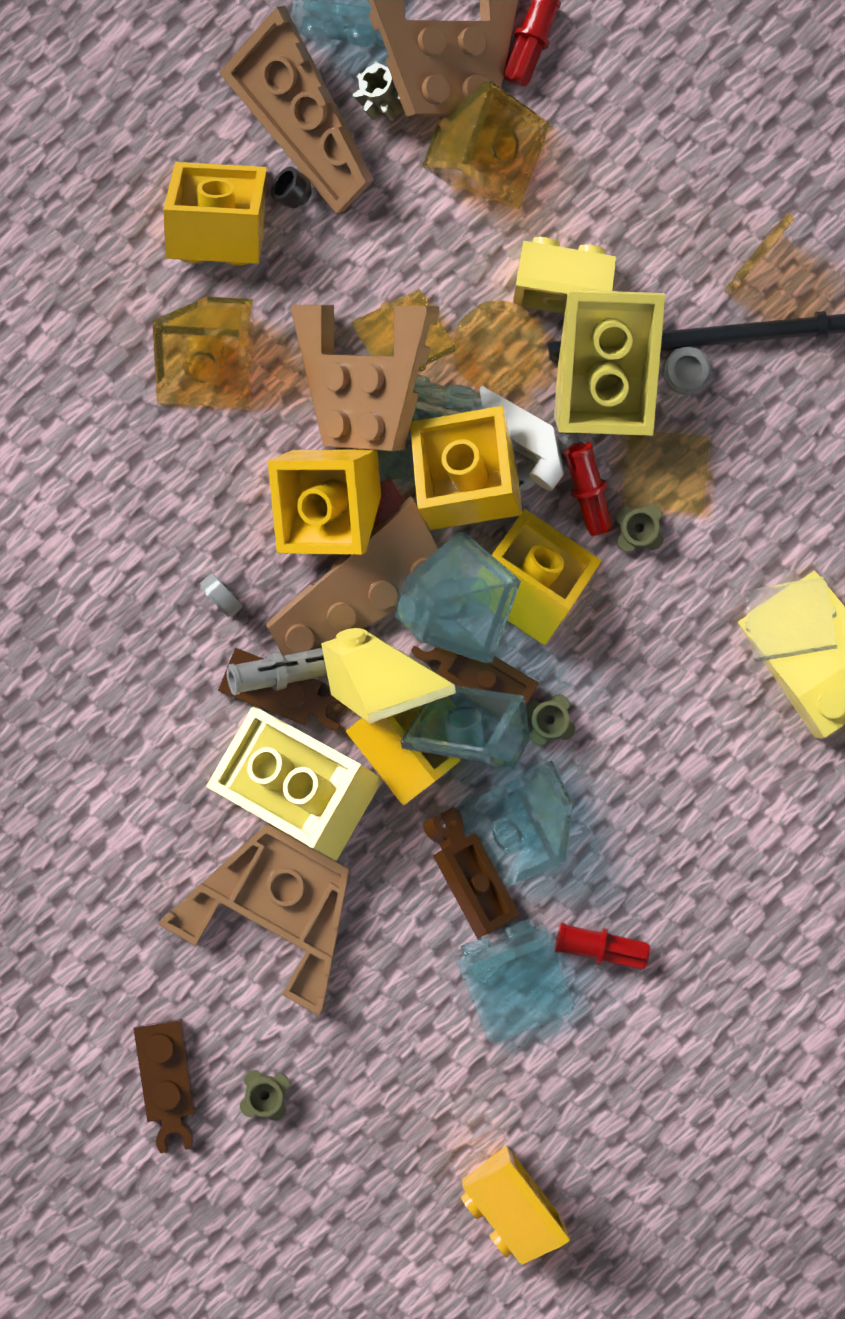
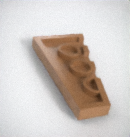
M277 6L219 73L335 213L344 212L374 179L285 6Z
M411 496L398 507L399 510L385 523L381 524L380 522L372 529L366 553L362 555L348 554L347 556L344 554L330 566L331 570L315 584L307 586L266 622L267 628L282 655L322 648L321 643L336 639V635L339 632L351 628L363 629L454 581Z

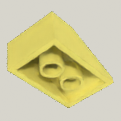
M568 289L557 369L554 418L559 432L653 436L665 307L664 293Z
M813 571L738 621L737 624L814 738H825L845 725V606L817 572Z
M252 706L206 787L337 861L383 779L358 762L261 709Z

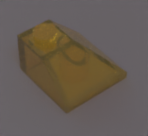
M485 81L455 107L450 114L437 123L421 167L453 187L514 209H520L551 123L492 81Z
M206 296L154 319L153 340L157 403L249 408L254 344L253 299Z

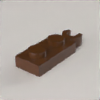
M426 625L423 631L435 638L436 646L428 652L413 646L411 649L412 654L422 661L436 660L441 663L436 671L437 674L453 683L459 691L515 724L539 682L461 635H458L452 646L445 642L443 633L437 627Z
M235 647L228 665L262 660L263 658ZM226 669L218 689L222 693L305 726L310 713L317 715L320 723L328 729L339 730L341 724L331 721L327 717V709L334 703L341 704L342 706L345 705L332 695L326 697L318 695L323 682L316 679L288 683L285 689L277 691L273 690L272 687L233 695L228 685Z
M453 806L440 814L446 828L442 826L437 815L425 821L423 828L426 835L441 847L442 850L432 856L475 936L479 939L517 918L520 914L476 832L465 837L462 831V816Z
M182 1019L135 1026L133 1029L147 1122L161 1120L162 1128L156 1138L157 1148L161 1154L168 1151L167 1135L176 1132L183 1137L185 1150L191 1149L194 1135L191 1128L183 1122V1116L194 1115L196 1110Z

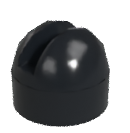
M291 166L284 168L276 176L271 187L272 198L289 208H297L306 204L312 194L311 182L303 173Z

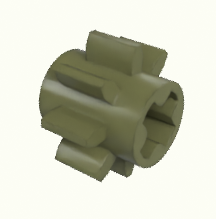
M375 60L372 66L357 75L360 79V90L356 91L353 96L361 106H364L363 110L372 120H375L379 114L388 117L390 121H394L395 116L404 109L389 68Z

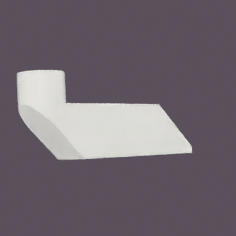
M482 386L480 388L482 408L504 407L513 449L537 463L529 473L530 478L542 488L552 491L564 475L559 441L553 426Z

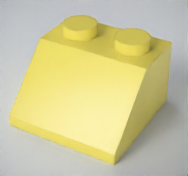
M535 237L533 242L523 241L512 305L565 314L568 289L613 290L616 256L606 255V249L594 245H580L578 250L560 247L561 243L558 240L547 237Z

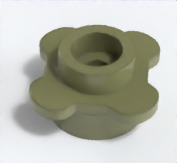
M649 504L645 508L638 509L623 506L617 511L616 520L620 523L621 536L618 538L617 544L621 550L631 552L635 547H647L650 550H657L661 547L664 538L659 533V519L662 517V512L658 506ZM642 524L644 526L643 532H637L635 526Z
M557 694L549 701L538 702L537 700H531L527 703L524 713L531 721L532 731L530 739L533 743L545 745L549 739L560 737L563 740H568L574 735L575 725L569 720L567 710L570 702L567 697ZM548 715L554 717L553 724L549 725L546 723L545 718Z
M258 1070L249 1071L244 1077V1084L247 1089L245 1099L240 1103L241 1112L247 1117L257 1115L269 1117L273 1121L282 1119L286 1114V1107L283 1104L284 1095L290 1088L288 1077L284 1074H277L272 1077L262 1075ZM267 1091L270 1095L266 1100L261 1098V1092Z

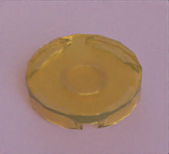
M506 300L487 301L476 306L458 323L453 337V358L461 376L474 388L480 390L484 386L496 394L511 393L527 385L539 371L545 353L544 334L539 324L524 307Z

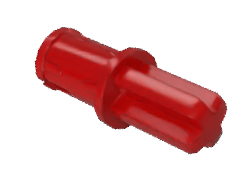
M532 0L522 28L516 29L514 33L517 41L504 71V77L510 83L524 87L530 83L542 50H546L549 47L550 42L547 37L556 13L560 9V0Z
M583 442L569 445L563 450V456L572 479L571 497L577 498L579 501L585 526L591 536H598L607 533L613 526L603 492L607 488L606 480L600 477L592 443L586 442L584 444Z
M561 922L554 952H563L594 959L595 965L599 966L603 961L643 970L648 964L650 945L647 942L607 934L608 929L602 928L601 932L566 925Z

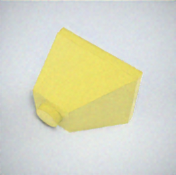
M346 629L336 635V639L321 643L331 695L368 723L456 694L453 683L364 629Z

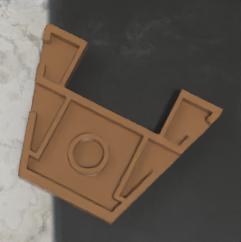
M368 0L372 12L368 15L374 31H380L389 55L385 60L406 117L489 116L496 113L518 0H479L481 21L406 20L404 0Z
M291 305L292 317L323 446L384 451L405 450L419 392L414 390L420 365L427 364L430 347L425 345L430 325H437L439 306H394V356H371L334 353V305Z
M267 823L174 909L161 919L159 926L196 946L220 903L305 950L302 960L282 995L319 1016L324 1006L350 868L313 849L274 825Z

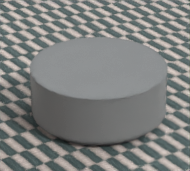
M682 347L672 352L663 368V377L667 386L680 395H692L699 392L707 384L711 375L709 359L702 351L693 347Z
M212 572L200 583V588L228 618L233 617L244 607Z

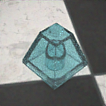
M459 532L407 576L394 617L423 643L483 663L493 662L521 581L468 534Z
M455 686L456 694L424 704L401 739L402 749L514 770L530 741L525 698L521 695Z
M552 760L456 807L462 816L469 835L476 832L505 888L562 865L567 861L573 802Z

